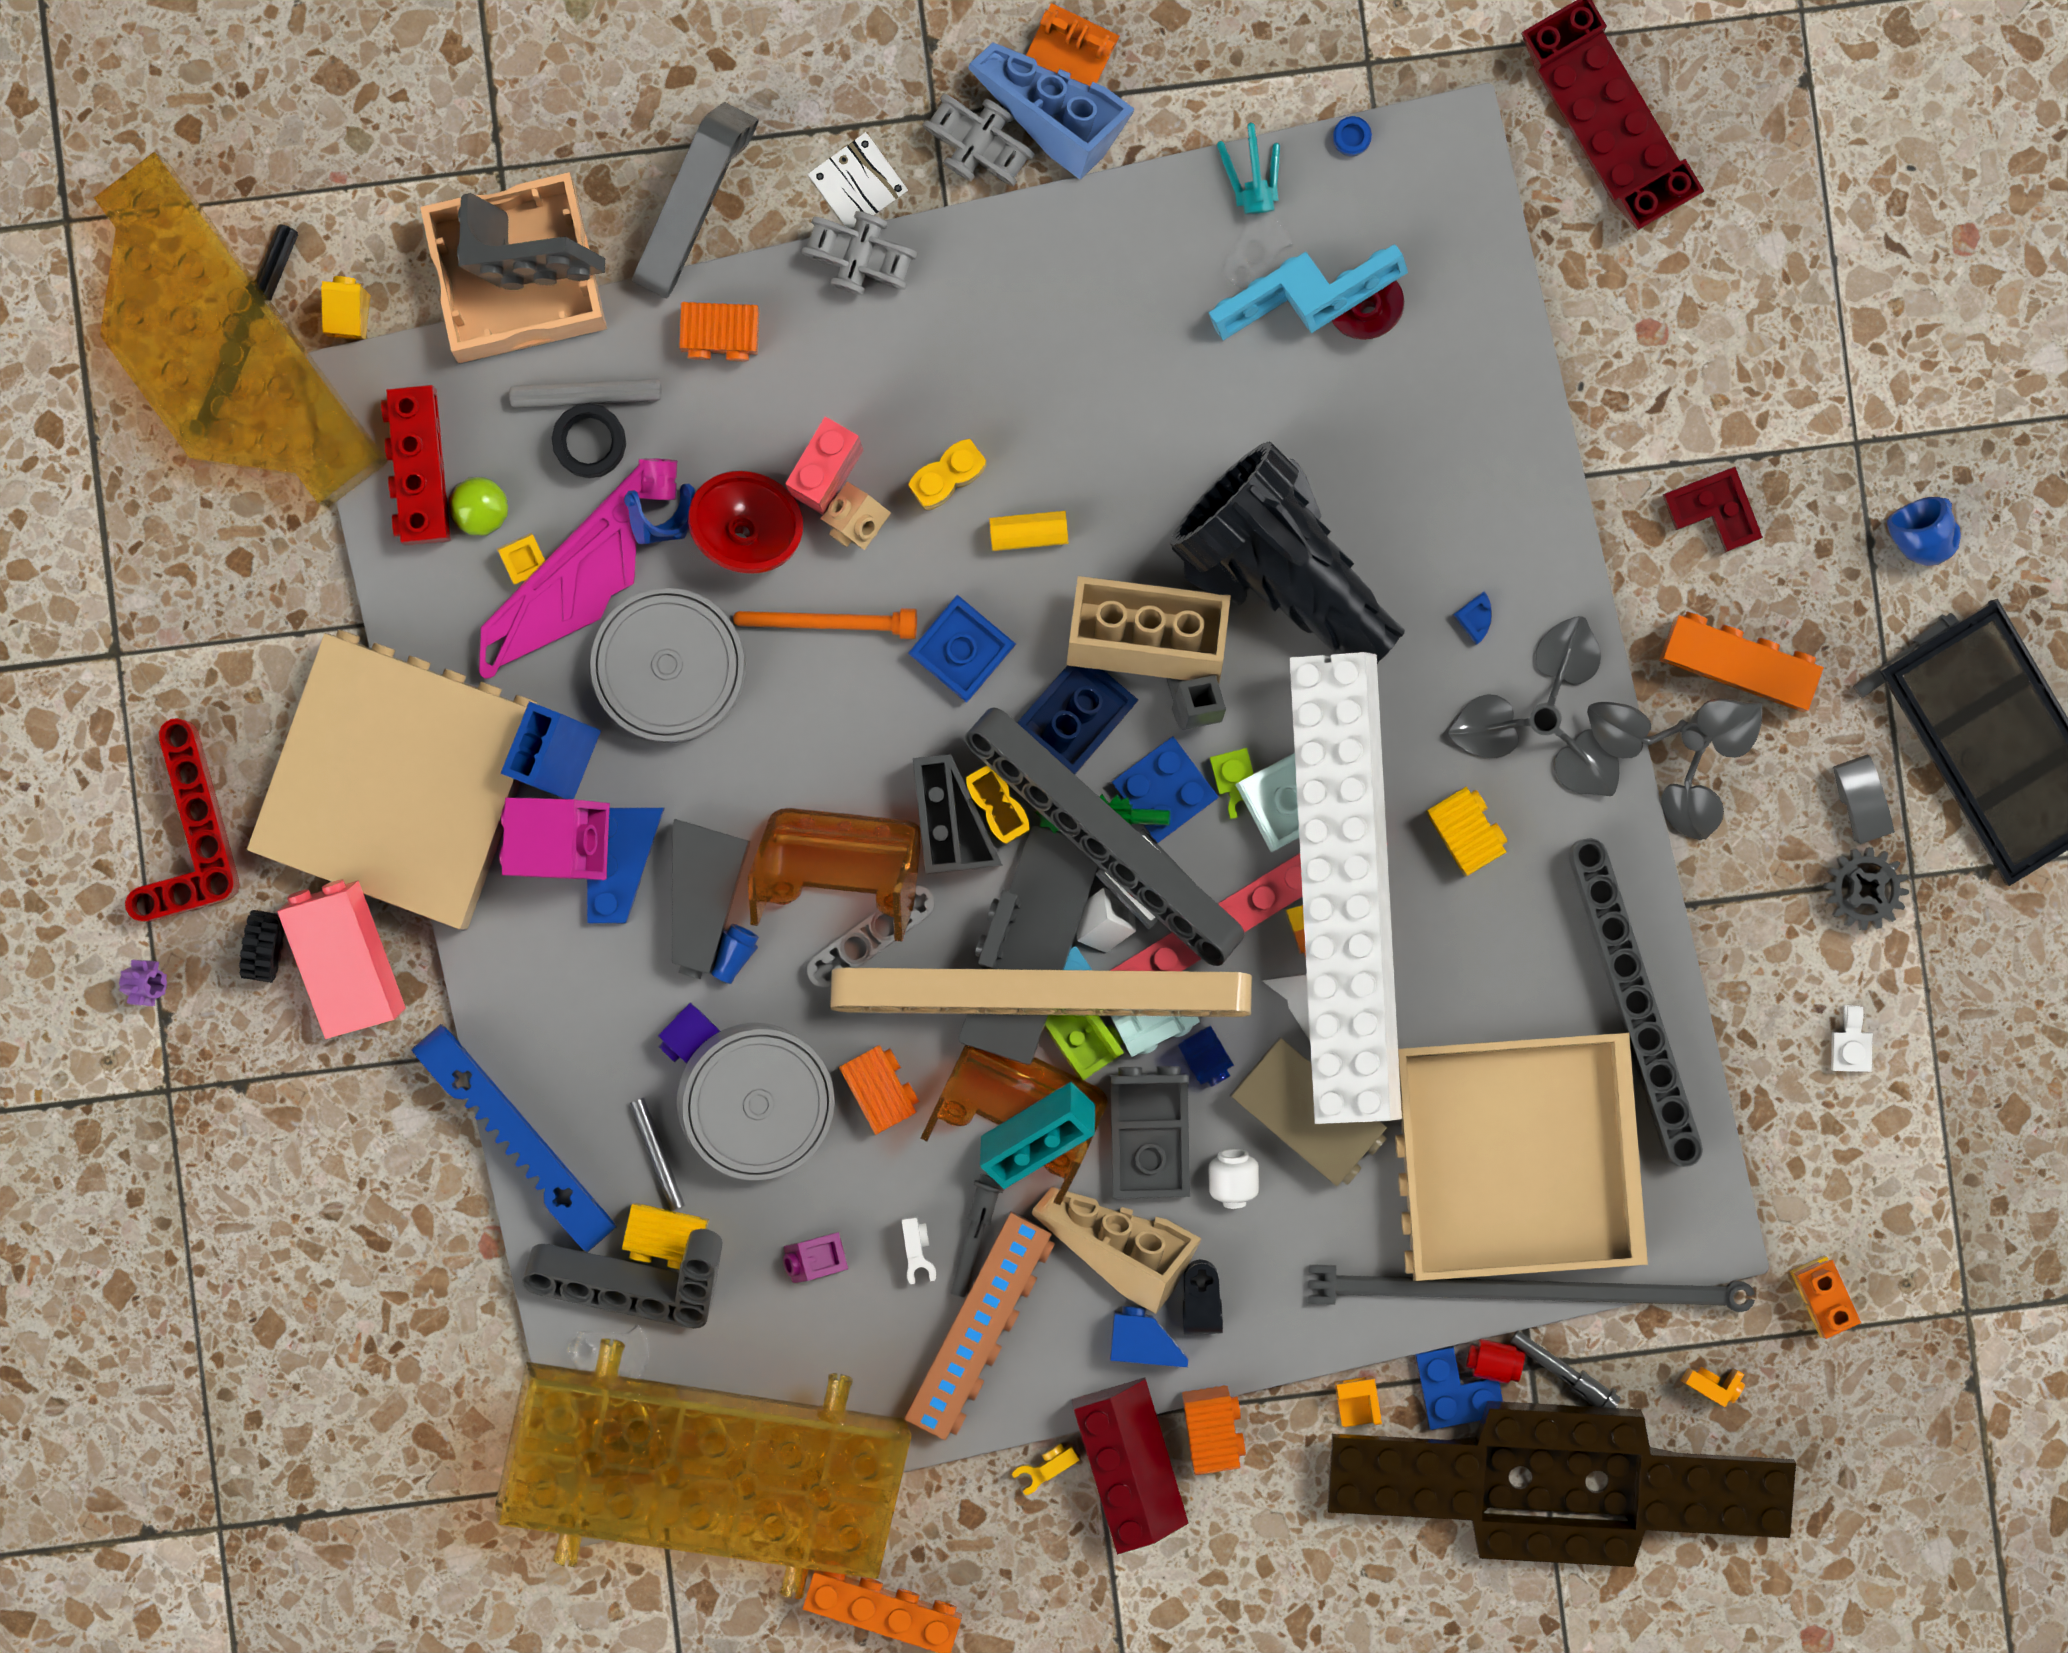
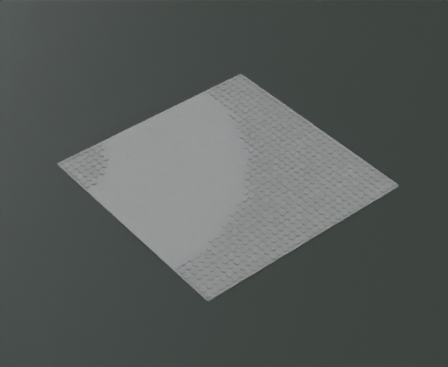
M1483 83L1256 135L1261 180H1267L1268 187L1273 144H1280L1277 184L1279 201L1274 202L1275 210L1271 212L1245 215L1244 206L1237 207L1235 192L1216 144L1089 173L1081 180L1077 177H1072L885 220L888 222L886 229L881 230L879 239L905 246L918 253L916 259L911 260L904 281L907 283L905 290L885 285L868 277L864 278L862 287L865 289L863 295L853 294L831 285L832 278L837 277L840 268L802 255V247H807L810 239L805 238L684 266L672 293L667 299L632 282V278L600 285L598 290L606 321V330L458 364L451 352L445 321L315 350L305 355L304 361L369 648H372L374 642L395 650L393 656L407 662L409 655L430 662L429 670L443 674L445 668L466 676L464 682L478 688L481 681L502 689L500 696L514 701L515 696L520 695L538 702L537 704L601 730L574 799L610 803L609 808H665L627 923H587V879L502 875L499 854L503 846L504 830L468 929H457L431 919L458 1041L605 1210L617 1227L588 1253L680 1272L678 1269L667 1267V1259L653 1256L651 1263L630 1259V1251L622 1250L630 1209L633 1203L670 1210L630 1105L631 1102L645 1098L685 1206L672 1211L709 1219L707 1229L717 1233L723 1243L713 1301L707 1322L701 1328L692 1329L531 1293L523 1286L522 1279L532 1247L537 1244H551L585 1251L548 1211L544 1203L545 1188L541 1190L535 1188L540 1178L538 1176L526 1178L525 1175L530 1166L528 1164L520 1167L515 1165L520 1156L519 1153L507 1155L505 1151L510 1143L508 1141L498 1144L495 1142L500 1131L498 1129L489 1132L485 1130L489 1122L487 1117L476 1120L571 1541L575 1546L582 1547L1080 1432L1073 1410L1072 1399L1144 1377L1147 1381L1156 1414L1184 1408L1182 1392L1184 1391L1190 1392L1192 1390L1226 1385L1228 1386L1230 1397L1636 1304L1336 1295L1335 1305L1308 1303L1309 1295L1318 1294L1324 1296V1289L1308 1288L1309 1280H1324V1273H1309V1265H1336V1275L1413 1277V1274H1406L1404 1251L1411 1250L1410 1235H1403L1401 1212L1408 1211L1407 1196H1400L1398 1173H1405L1404 1157L1397 1158L1395 1135L1402 1134L1401 1119L1380 1121L1387 1127L1382 1133L1387 1138L1372 1156L1368 1152L1365 1153L1357 1163L1362 1167L1348 1185L1342 1181L1338 1186H1335L1230 1096L1279 1037L1312 1063L1311 1043L1288 1008L1287 999L1262 981L1307 974L1304 953L1299 954L1295 937L1285 913L1287 909L1303 905V897L1246 931L1243 940L1222 965L1213 966L1201 959L1183 970L1188 972H1241L1252 975L1251 1015L1245 1017H1198L1200 1023L1192 1026L1190 1032L1181 1037L1172 1036L1158 1044L1154 1051L1148 1054H1137L1131 1057L1123 1042L1120 1046L1124 1052L1122 1055L1082 1082L1045 1028L1043 1029L1032 1064L1025 1065L961 1044L958 1038L967 1014L849 1013L833 1011L830 1009L831 987L821 988L815 986L807 975L808 964L814 956L904 890L916 885L926 887L932 893L935 901L932 913L859 968L982 969L978 964L979 957L975 956V951L981 935L987 936L992 921L987 919L991 903L994 898L1000 899L1003 890L1009 892L1030 829L1034 825L1040 827L1041 818L1034 813L1037 810L1008 785L1009 797L1016 800L1027 815L1029 832L1007 845L1000 842L993 835L987 823L986 812L980 809L974 802L1003 866L926 874L913 758L951 754L967 787L966 777L983 768L986 764L968 748L965 742L966 733L989 708H998L1018 722L1066 668L1078 576L1207 592L1193 585L1184 577V561L1172 550L1170 545L1173 533L1193 505L1231 466L1257 446L1269 441L1288 459H1294L1299 464L1308 479L1322 517L1319 520L1331 531L1327 537L1353 561L1354 565L1351 569L1371 589L1377 603L1405 630L1404 635L1399 638L1395 646L1377 665L1398 1049L1625 1033L1569 861L1570 848L1574 843L1587 838L1597 839L1604 844L1608 852L1702 1143V1156L1692 1166L1683 1167L1672 1164L1667 1160L1631 1053L1648 1265L1451 1279L1714 1286L1762 1275L1768 1271L1767 1254L1648 745L1643 743L1642 751L1636 757L1618 758L1620 774L1616 792L1613 796L1573 792L1560 782L1556 775L1555 760L1558 753L1569 745L1554 733L1551 735H1540L1531 726L1514 727L1519 736L1518 745L1510 754L1499 758H1485L1469 753L1459 747L1448 735L1450 728L1454 725L1465 706L1473 699L1482 695L1492 694L1506 699L1513 708V720L1530 718L1533 709L1537 705L1547 703L1556 676H1548L1539 671L1536 663L1538 645L1542 638L1557 624L1578 616L1586 618L1599 644L1601 661L1595 675L1584 683L1571 684L1564 679L1562 680L1554 704L1560 710L1562 716L1560 729L1574 741L1581 732L1592 729L1587 710L1590 704L1597 702L1621 703L1639 710L1497 97L1492 84ZM1349 116H1356L1365 120L1372 132L1369 147L1358 156H1346L1340 153L1333 142V132L1339 121ZM1249 137L1224 143L1243 191L1245 190L1244 183L1253 181ZM867 228L866 233H865V235H864V238H863V241H862V242L865 241V238H866V235H867V232H868V229H869V228ZM824 234L820 248L823 245L826 234ZM1395 244L1403 254L1408 273L1396 280L1404 294L1405 305L1403 314L1398 323L1389 332L1377 338L1360 340L1342 334L1332 321L1310 333L1287 300L1223 341L1216 332L1208 313L1215 309L1216 305L1223 299L1234 297L1247 289L1248 285L1255 279L1266 277L1279 269L1281 264L1287 259L1298 257L1304 252L1308 253L1329 284L1335 282L1341 273L1347 270H1354L1368 261L1370 256L1378 250L1387 249ZM899 259L896 260L892 273H894ZM854 264V267H853V270H852V272H851L850 278H851L852 275H853V272H854V269H855L856 264ZM681 302L758 305L760 309L758 355H749V361L726 360V354L711 353L710 360L688 359V352H681L679 349ZM1366 307L1362 313H1370L1375 308ZM657 379L661 383V399L658 401L595 404L605 407L617 417L624 428L626 437L624 456L617 467L606 475L595 478L574 475L561 465L553 452L551 437L554 425L565 411L575 405L514 408L509 400V390L512 386ZM433 385L437 389L451 541L405 546L400 542V537H394L392 528V514H398L397 499H391L389 494L388 476H394L393 460L387 461L385 453V438H390L391 435L389 422H383L381 400L387 399L386 389ZM825 416L859 436L863 452L843 486L848 481L870 495L891 512L865 550L852 542L848 547L839 543L829 535L833 528L820 519L823 515L798 500L796 502L803 518L801 541L793 556L783 565L771 571L748 574L731 571L719 566L701 552L695 544L690 530H688L685 539L649 544H638L636 541L634 584L611 595L600 620L500 666L495 676L485 679L480 676L481 626L524 583V581L515 585L512 583L497 548L532 533L546 561L638 466L639 459L660 458L678 461L677 478H675L677 483L675 500L639 498L644 516L652 525L657 526L668 521L676 512L679 506L680 487L682 484H691L696 493L707 480L722 473L731 471L755 472L775 480L788 490L785 483ZM588 418L578 421L568 431L566 442L572 457L579 462L589 464L598 462L610 451L612 439L611 433L605 424L599 420ZM971 439L986 459L987 466L984 472L969 485L956 488L950 499L943 505L932 510H925L909 489L908 484L911 478L922 467L933 462H939L944 452L953 444L961 440ZM468 477L491 479L502 489L508 500L506 519L499 529L487 536L468 534L461 530L450 516L449 497L455 486ZM1066 511L1068 544L992 551L989 518ZM736 534L739 537L746 538L743 534ZM679 588L707 598L717 605L731 620L744 647L746 659L745 680L736 705L718 726L706 734L688 741L676 743L655 742L627 731L616 723L604 710L592 684L590 673L591 650L601 624L620 603L633 595L650 589ZM1250 588L1247 591L1246 601L1243 604L1238 605L1230 601L1224 659L1219 683L1226 707L1223 721L1221 723L1182 730L1178 726L1172 711L1173 699L1166 678L1104 670L1139 701L1075 776L1098 796L1103 794L1109 803L1117 794L1122 800L1123 797L1111 782L1174 736L1219 798L1157 844L1198 887L1218 904L1299 854L1300 839L1297 838L1281 848L1270 852L1244 801H1239L1235 806L1238 818L1230 819L1228 814L1229 792L1218 794L1209 757L1247 748L1253 773L1255 774L1295 753L1290 658L1319 655L1331 657L1333 654L1343 653L1339 649L1334 652L1314 633H1307L1300 629L1280 608L1274 612ZM1485 591L1491 603V624L1483 640L1475 645L1453 614ZM956 595H959L1016 643L1015 647L967 703L908 654ZM901 608L917 609L916 639H900V635H893L892 631L737 626L733 622V615L738 611L893 616V612H900ZM506 636L486 647V662L490 665H493ZM523 782L520 783L515 797L564 799ZM1467 786L1470 793L1474 790L1479 792L1488 808L1483 814L1490 826L1495 822L1499 825L1508 842L1503 845L1506 850L1505 854L1464 877L1425 811ZM674 819L750 841L725 930L728 931L731 924H737L754 932L759 937L756 942L758 948L735 976L732 984L723 982L712 974L702 972L701 979L678 973L681 965L672 963V826ZM1132 824L1136 831L1140 832L1144 829L1150 835L1143 824ZM1584 845L1579 850V860L1584 866L1591 867L1596 863L1598 855L1594 847ZM1097 876L1088 899L1102 888L1109 889ZM1600 881L1594 883L1590 890L1592 899L1600 904L1604 903L1610 894L1608 886ZM915 892L911 893L908 896L911 902L904 909H901L899 902L892 906V909L901 915L905 926L912 922V919L906 916L915 909L920 913L927 909L924 905L925 901L928 900L925 894L918 896ZM883 914L876 920L875 928L880 935L884 937L891 936L896 932L898 922L894 916ZM1135 916L1136 932L1109 952H1102L1078 942L1077 934L1071 949L1076 946L1092 970L1110 971L1170 934L1171 931L1160 921L1148 930ZM1609 918L1603 923L1602 932L1606 938L1614 940L1621 933V925L1616 919ZM852 937L846 941L844 950L849 958L859 959L865 955L867 945L862 938ZM838 948L830 952L835 957L833 961L825 964L820 960L816 963L818 971L814 975L818 980L824 977L827 981H830L832 969L841 964L842 968L850 967L841 958ZM1622 954L1615 960L1614 969L1617 974L1625 977L1631 973L1633 962L1630 957ZM1633 991L1627 996L1626 1006L1629 1011L1638 1013L1644 1008L1645 999L1640 992ZM690 1002L720 1031L746 1023H766L787 1029L803 1039L824 1062L834 1089L835 1105L832 1123L819 1149L797 1169L768 1180L734 1178L710 1166L687 1140L677 1111L679 1082L687 1064L681 1058L676 1062L672 1061L658 1047L663 1042L658 1035ZM1099 1016L1106 1027L1111 1024L1117 1030L1111 1016ZM1645 1028L1639 1033L1638 1043L1644 1050H1649L1656 1044L1657 1036L1651 1028ZM881 1045L883 1051L891 1048L901 1066L899 1070L895 1071L902 1085L907 1082L910 1083L920 1102L913 1105L917 1111L915 1114L875 1135L839 1067ZM1661 1064L1653 1067L1650 1072L1651 1082L1657 1087L1667 1082L1669 1074L1666 1067ZM1157 1066H1180L1181 1073L1189 1074L1190 1197L1113 1198L1110 1075H1118V1067H1141L1142 1074H1157ZM467 1072L466 1077L470 1089L471 1084L469 1083V1079L472 1077V1074L470 1072ZM1069 1082H1072L1095 1104V1135L1007 1187L1003 1193L998 1194L991 1225H986L966 1295L965 1297H959L951 1294L971 1220L967 1219L977 1189L974 1182L979 1180L980 1174L988 1175L980 1167L981 1136ZM1671 1101L1663 1106L1662 1117L1667 1123H1673L1680 1117V1107L1676 1102ZM478 1106L473 1107L475 1116L479 1110ZM1681 1138L1675 1143L1673 1148L1675 1156L1679 1160H1683L1691 1155L1692 1144L1687 1138ZM1227 1149L1245 1150L1249 1153L1250 1157H1253L1258 1162L1259 1192L1255 1198L1246 1201L1245 1207L1237 1209L1226 1208L1223 1206V1202L1214 1199L1210 1195L1209 1164L1214 1158L1218 1157L1220 1151ZM558 1187L556 1189L559 1193L556 1199L557 1203L561 1205L566 1202L571 1206L570 1196L573 1194L570 1188L562 1190ZM1054 1187L1096 1199L1099 1206L1115 1211H1120V1208L1124 1207L1132 1209L1133 1216L1154 1221L1155 1217L1167 1219L1201 1238L1200 1244L1189 1263L1194 1260L1203 1259L1211 1262L1217 1269L1220 1299L1222 1300L1223 1333L1184 1335V1273L1174 1292L1159 1311L1155 1314L1146 1309L1145 1312L1147 1315L1154 1316L1188 1358V1368L1111 1361L1110 1352L1114 1312H1122L1123 1306H1142L1119 1293L1052 1233L1049 1240L1054 1242L1055 1245L1045 1264L1038 1261L1031 1275L1037 1277V1280L1027 1298L1020 1295L1014 1307L1020 1313L1010 1332L1002 1330L996 1342L1002 1348L992 1367L987 1364L984 1365L978 1377L984 1380V1383L976 1399L972 1401L967 1398L961 1410L967 1416L958 1434L949 1433L945 1441L904 1420L1010 1211L1049 1230L1032 1215V1211L1048 1190ZM918 1216L919 1224L926 1223L929 1246L922 1247L923 1256L926 1260L933 1263L936 1268L935 1281H930L928 1270L920 1267L914 1272L915 1284L909 1283L907 1279L908 1258L902 1218ZM839 1232L848 1270L809 1281L793 1283L791 1277L786 1273L783 1264L784 1246ZM1200 1269L1197 1276L1191 1277V1280L1196 1281L1198 1287L1202 1288L1205 1287V1281L1212 1280V1277L1206 1276L1205 1270ZM652 1391L656 1404V1423L671 1422L678 1412L687 1408H699L706 1411L716 1423V1442L711 1450L702 1456L686 1457L676 1452L671 1445L657 1446V1480L579 1484L575 1468V1395ZM618 1434L611 1436L610 1439L618 1440Z

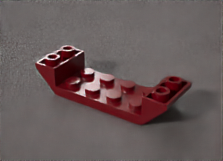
M1576 0L1521 32L1537 75L1609 197L1638 231L1702 194L1704 189L1687 160L1683 159L1680 161L1613 49L1604 33L1607 25L1593 1Z

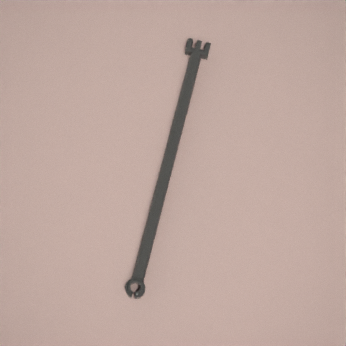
M1309 1265V1273H1324V1280H1309L1308 1288L1324 1289V1296L1318 1294L1309 1295V1304L1335 1305L1336 1295L1718 1305L1727 1306L1735 1312H1744L1749 1310L1755 1301L1753 1299H1746L1742 1304L1735 1303L1733 1297L1738 1290H1744L1747 1296L1755 1294L1753 1288L1742 1281H1733L1727 1286L1484 1279L1413 1281V1277L1336 1275V1265Z

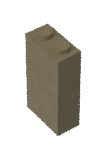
M1281 1037L1275 1041L1230 1094L1234 1100L1335 1186H1338L1342 1181L1348 1185L1362 1168L1357 1164L1366 1152L1372 1156L1387 1139L1382 1135L1387 1127L1380 1121L1315 1124L1312 1063Z

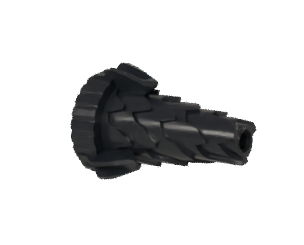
M1270 441L1257 446L1231 466L1200 497L1175 529L1170 545L1172 550L1184 561V577L1193 585L1209 593L1231 595L1230 601L1238 605L1246 601L1247 591L1251 588L1274 612L1280 608L1300 629L1307 633H1314L1334 652L1339 649L1343 654L1360 652L1376 654L1378 665V662L1389 653L1399 638L1404 635L1405 630L1377 603L1371 589L1351 569L1354 565L1353 561L1327 537L1331 531L1319 520L1322 517L1308 479L1299 464L1294 459H1288Z

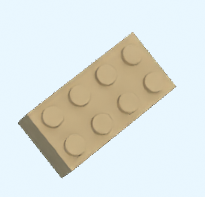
M1078 576L1066 665L1186 681L1216 675L1219 684L1224 659L1231 595H1217L1208 592Z

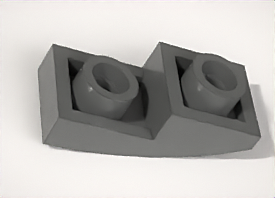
M1867 754L1833 766L1840 801L1847 805L1854 841L1863 844L1894 833L1886 796L1871 756Z

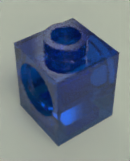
M1211 1025L1176 1044L1200 1085L1208 1081L1210 1087H1213L1231 1076L1227 1069L1234 1066Z

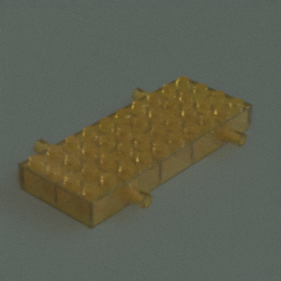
M609 1338L601 1339L595 1371L526 1362L495 1503V1511L499 1525L559 1533L556 1552L553 1556V1561L556 1564L565 1566V1561L569 1560L568 1567L577 1566L582 1537L783 1565L786 1566L779 1593L787 1598H792V1592H795V1599H802L804 1597V1588L809 1569L879 1579L912 1434L903 1418L845 1410L850 1387L853 1383L851 1377L841 1374L840 1380H838L837 1373L829 1374L823 1405L817 1406L619 1376L618 1372L625 1344L613 1339V1344L609 1345Z

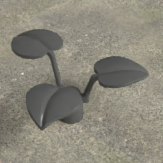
M1578 616L1562 621L1553 627L1539 643L1536 652L1537 667L1541 673L1548 676H1556L1548 702L1537 705L1533 709L1530 718L1513 720L1514 711L1506 699L1498 695H1482L1473 699L1465 706L1454 725L1450 728L1448 732L1449 737L1459 747L1469 753L1485 758H1499L1510 754L1518 745L1519 736L1514 727L1531 726L1540 735H1551L1554 733L1569 745L1558 753L1555 760L1556 775L1560 782L1566 788L1580 794L1613 796L1618 786L1620 774L1618 757L1610 755L1600 747L1592 729L1584 730L1574 741L1560 729L1562 716L1560 710L1554 705L1563 679L1571 684L1584 683L1595 675L1600 666V647L1586 618Z
M1720 698L1713 699L1704 703L1688 722L1680 720L1677 725L1654 736H1647L1651 730L1650 720L1644 713L1632 706L1614 702H1597L1590 704L1587 710L1596 741L1605 752L1618 758L1636 757L1642 751L1643 743L1652 745L1679 731L1682 732L1684 745L1690 750H1694L1695 754L1684 781L1685 786L1670 784L1665 788L1661 799L1663 813L1676 830L1697 840H1706L1720 826L1724 816L1723 803L1720 797L1706 786L1696 785L1692 787L1693 777L1701 756L1706 750L1705 748L1711 742L1715 750L1725 757H1740L1750 751L1760 733L1762 703H1747Z

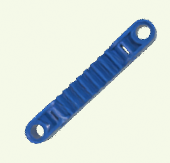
M443 1024L438 1025L412 1048L418 1060L449 1095L457 1099H468L465 1104L467 1109L475 1106L479 1107L475 1116L476 1120L487 1117L489 1122L485 1130L487 1132L495 1129L500 1131L495 1142L497 1144L504 1141L510 1143L505 1151L507 1155L519 1153L520 1156L515 1165L520 1167L528 1164L530 1168L525 1175L526 1178L529 1179L535 1176L540 1178L535 1188L537 1190L545 1188L544 1203L548 1211L585 1252L588 1253L617 1228L605 1210ZM458 1071L461 1073L470 1072L472 1074V1077L469 1079L470 1089L466 1086L457 1087L455 1083L459 1080L456 1074ZM558 1187L562 1190L567 1188L572 1190L573 1194L570 1196L571 1206L566 1202L561 1205L557 1203L556 1199L559 1193L556 1189Z

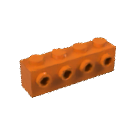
M1686 612L1685 617L1678 615L1673 619L1659 661L1802 713L1809 711L1824 667L1815 664L1816 658L1814 656L1799 651H1794L1793 656L1780 652L1779 644L1763 638H1758L1757 643L1742 638L1744 632L1731 626L1722 625L1721 630L1706 625L1707 618L1695 613Z
M824 1565L823 1569L815 1568L803 1610L937 1653H951L962 1619V1613L956 1612V1606L940 1600H935L934 1604L919 1600V1594L902 1588H898L897 1592L882 1588L883 1583L872 1578L862 1576L859 1581L847 1577L845 1570L834 1566Z

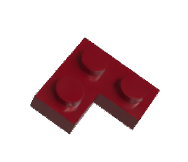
M1736 467L1662 495L1675 530L1712 517L1725 553L1763 538Z

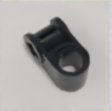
M1194 1260L1188 1264L1184 1271V1335L1223 1333L1219 1277L1215 1266L1207 1260ZM1200 1269L1205 1270L1206 1276L1212 1277V1280L1205 1281V1287L1202 1288L1198 1287L1196 1281L1191 1280V1277L1197 1276Z

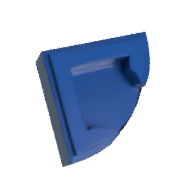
M1485 591L1453 614L1475 645L1483 640L1491 624V603Z

